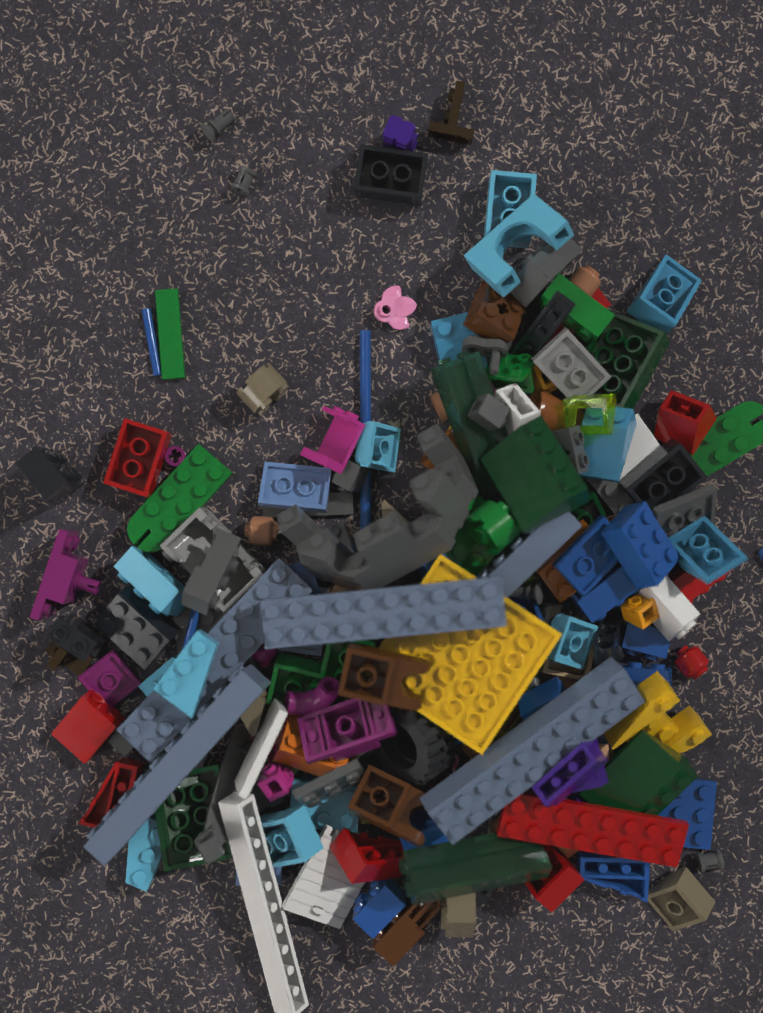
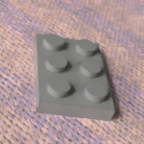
M566 327L531 359L576 408L582 405L611 378L608 372Z

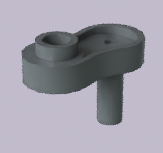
M470 335L462 342V352L472 357L482 356L491 358L489 373L497 375L499 373L500 359L508 354V344L501 339H483L477 335Z

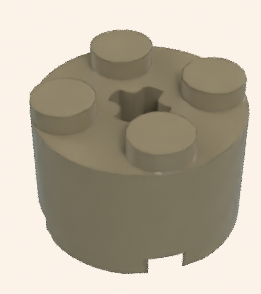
M267 363L266 366L263 365L245 381L247 387L245 389L240 387L236 394L255 414L258 413L262 416L269 410V405L273 400L278 402L286 394L285 391L289 386L287 385L288 382L270 363Z

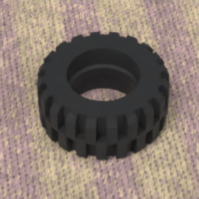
M390 705L397 735L379 740L381 747L376 748L373 753L381 762L379 763L381 767L388 771L387 774L411 786H421L445 772L452 765L456 754V748H454L456 746V737L418 711Z

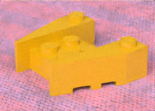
M658 671L636 687L645 702L603 733L614 750L626 741L628 743L643 729L680 754L703 743L712 735L701 717L690 705L672 718L665 713L680 702V699L667 680Z

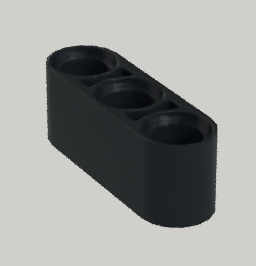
M609 610L606 616L599 622L594 638V664L596 666H599L610 657L616 660V651L622 638V614L619 611Z

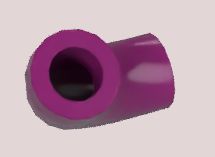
M324 677L320 680L318 686L312 690L305 692L287 691L284 699V707L289 715H306L331 706L339 696L340 682L332 677Z

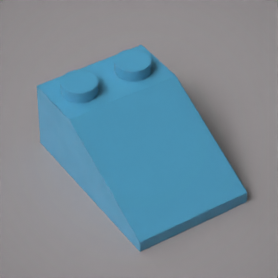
M666 254L626 312L638 321L662 330L667 334L677 325L702 280Z
M468 312L434 320L430 323L446 390L448 386L457 382L461 386H466L488 380L481 379L480 373L487 366L486 357H472L462 352L463 340L470 335H477L463 325Z
M588 403L581 431L584 435L583 445L585 453L589 458V471L579 474L580 477L619 483L637 425L633 409Z
M705 515L669 537V540L681 557L677 564L684 571L707 585L748 560L747 556Z

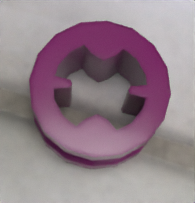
M172 446L165 452L166 462L174 467H177L186 458L185 451L178 446ZM174 450H177V453H181L177 463H174L175 460H170Z

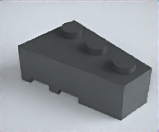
M215 527L212 533L213 540L210 548L205 547L203 554H205L199 566L195 567L183 590L181 605L206 616L211 608H216L220 599L219 593L221 590H226L230 582V574L236 573L240 563L237 561L241 538Z

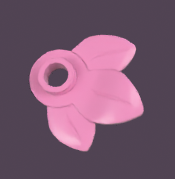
M391 286L383 292L382 300L375 305L374 315L379 321L388 322L396 330L409 328V322L406 317L414 312L417 303L409 297L402 296L400 286ZM383 307L389 310L388 314H385L382 311Z

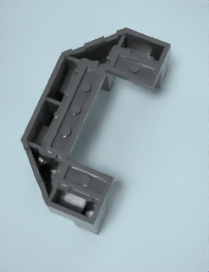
M438 424L417 435L423 452L434 464L435 468L409 481L416 500L428 512L427 514L406 524L395 511L353 534L358 552L355 551L348 526L343 520L322 530L297 504L277 515L281 533L296 546L300 563L316 578L350 589L382 588L452 549L456 541L454 539L458 528H462L469 513L468 507L470 502L475 500L479 491L464 457Z

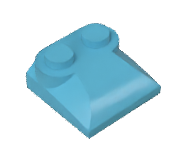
M375 421L364 422L365 427L357 441L354 455L356 463L361 465V467L395 473L401 428Z
M558 614L552 620L551 627L562 633V636L547 659L583 670L598 626L565 614Z

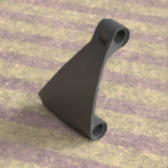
M233 728L213 789L204 830L194 840L205 863L213 862L224 854L222 845L228 840L218 802L237 792L234 782L255 739L246 728ZM269 754L265 760L262 769L268 764L274 763L272 762V758ZM262 769L250 794H254L259 813L266 807L279 805L287 798V796H284L272 802L267 799L258 785Z

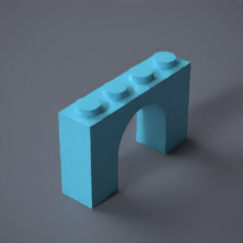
M533 194L472 247L464 257L471 269L504 298L521 283L514 269L503 260L507 247L513 241L523 236H538L557 251L574 236V233L565 218Z

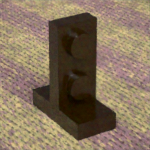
M456 80L455 88H450L448 102H452L451 110H446L444 124L430 121L428 137L467 145L472 144L474 129L457 126L465 82Z
M52 640L44 649L49 654L48 659H50L46 666L52 671L66 666L79 676L88 669L95 659L90 654L86 661H81Z

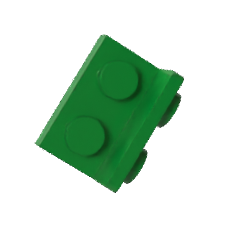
M508 353L506 357L500 359L499 373L497 375L489 373V362L480 373L481 379L491 380L496 390L516 383L524 393H533L535 390L533 368L536 364L531 359L534 356L529 354L510 355Z

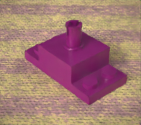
M59 529L29 618L36 620L50 618L51 615L56 613L59 603L75 602L79 589L97 595L99 589L95 587H100L101 581L84 576L89 559L72 553L73 550L78 548L80 543L78 531Z
M354 698L297 718L305 760L308 764L329 757L340 761L381 747L379 740L397 735L390 705H380Z

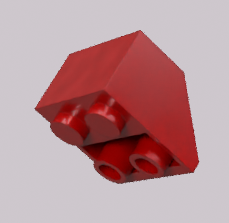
M671 390L659 408L654 437L657 441L664 444L672 438L680 442L687 452L693 456L717 418L711 405Z

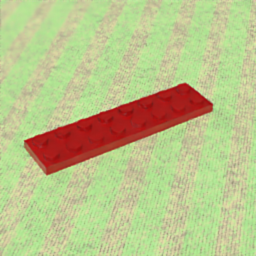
M523 792L502 808L496 833L499 837L678 868L689 823L686 820L564 799L556 806L545 807L537 794Z

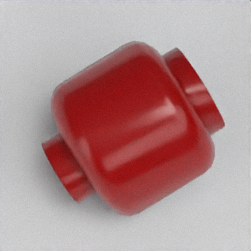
M685 645L676 652L678 657L675 659L674 664L685 678H693L695 680L708 670L709 660L699 647L692 646L689 648Z

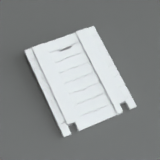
M325 824L319 835L324 848L304 863L281 908L340 929L364 883L351 884L329 847L341 830L335 829L334 833L330 835L333 827Z

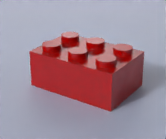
M124 418L103 483L149 498L154 493L172 434Z

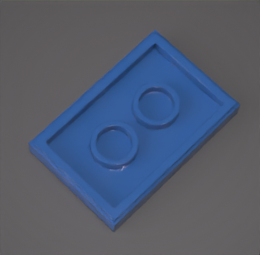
M602 515L551 564L581 597H584L619 561L601 534L610 523Z

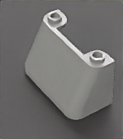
M199 507L160 547L163 549L162 554L170 562L173 560L180 562L192 575L195 567L199 566L205 556L203 554L205 547L210 548L212 544V533L215 527L228 533L231 532L209 509ZM241 542L237 561L240 562L235 574H230V582L226 590H221L219 593L220 599L215 608L218 612L221 610L225 613L267 571Z

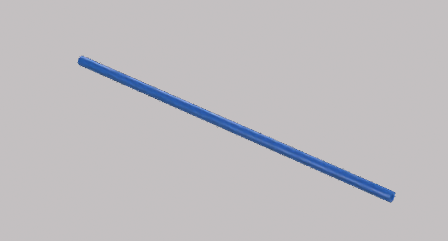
M360 330V422L364 423L371 421L370 330ZM371 468L360 491V530L371 524Z

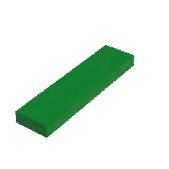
M178 288L155 290L162 380L185 379Z

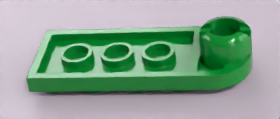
M753 401L742 402L716 417V421L693 456L690 455L706 476L711 475L763 443V417L753 425L750 423V421L763 414V405Z
M198 443L131 517L127 526L129 539L135 546H138L137 548L146 553L163 551L160 545L199 507H204L233 473ZM150 530L151 533L141 543L140 539Z

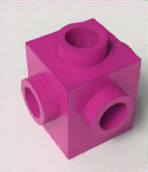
M279 762L276 764L270 763L262 769L258 785L267 799L272 802L286 796L291 791L294 775L291 769Z

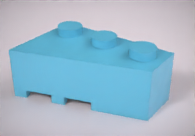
M202 629L197 630L153 690L193 718L196 715L220 643Z
M155 812L128 843L125 883L146 892L151 886L162 861Z

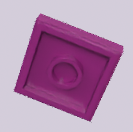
M114 648L77 677L88 691L92 689L99 693L112 707L143 683Z

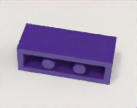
M594 741L582 742L541 778L532 789L545 807L556 806L603 766L608 759Z

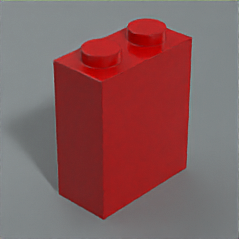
M90 689L78 700L51 735L86 764L99 751L125 718L116 708L110 706L103 699L102 695Z

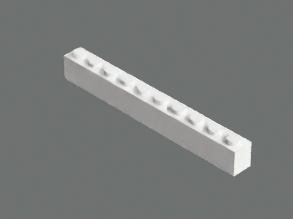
M234 792L219 801L218 804L275 1013H301L309 1006L285 911L281 908L282 899L254 794H249L248 798L244 799L239 797L237 792Z

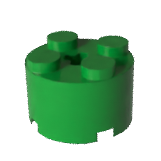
M487 500L466 517L465 521L469 523L465 526L470 536L479 546L484 544L488 548L486 550L487 553L497 555L522 530L518 523L508 514L509 509L503 502L495 503Z

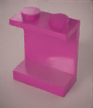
M323 406L322 411L330 414L334 419L318 452L303 447L300 455L342 474L365 424L358 421L359 416L350 411H344L336 406H333L332 409Z

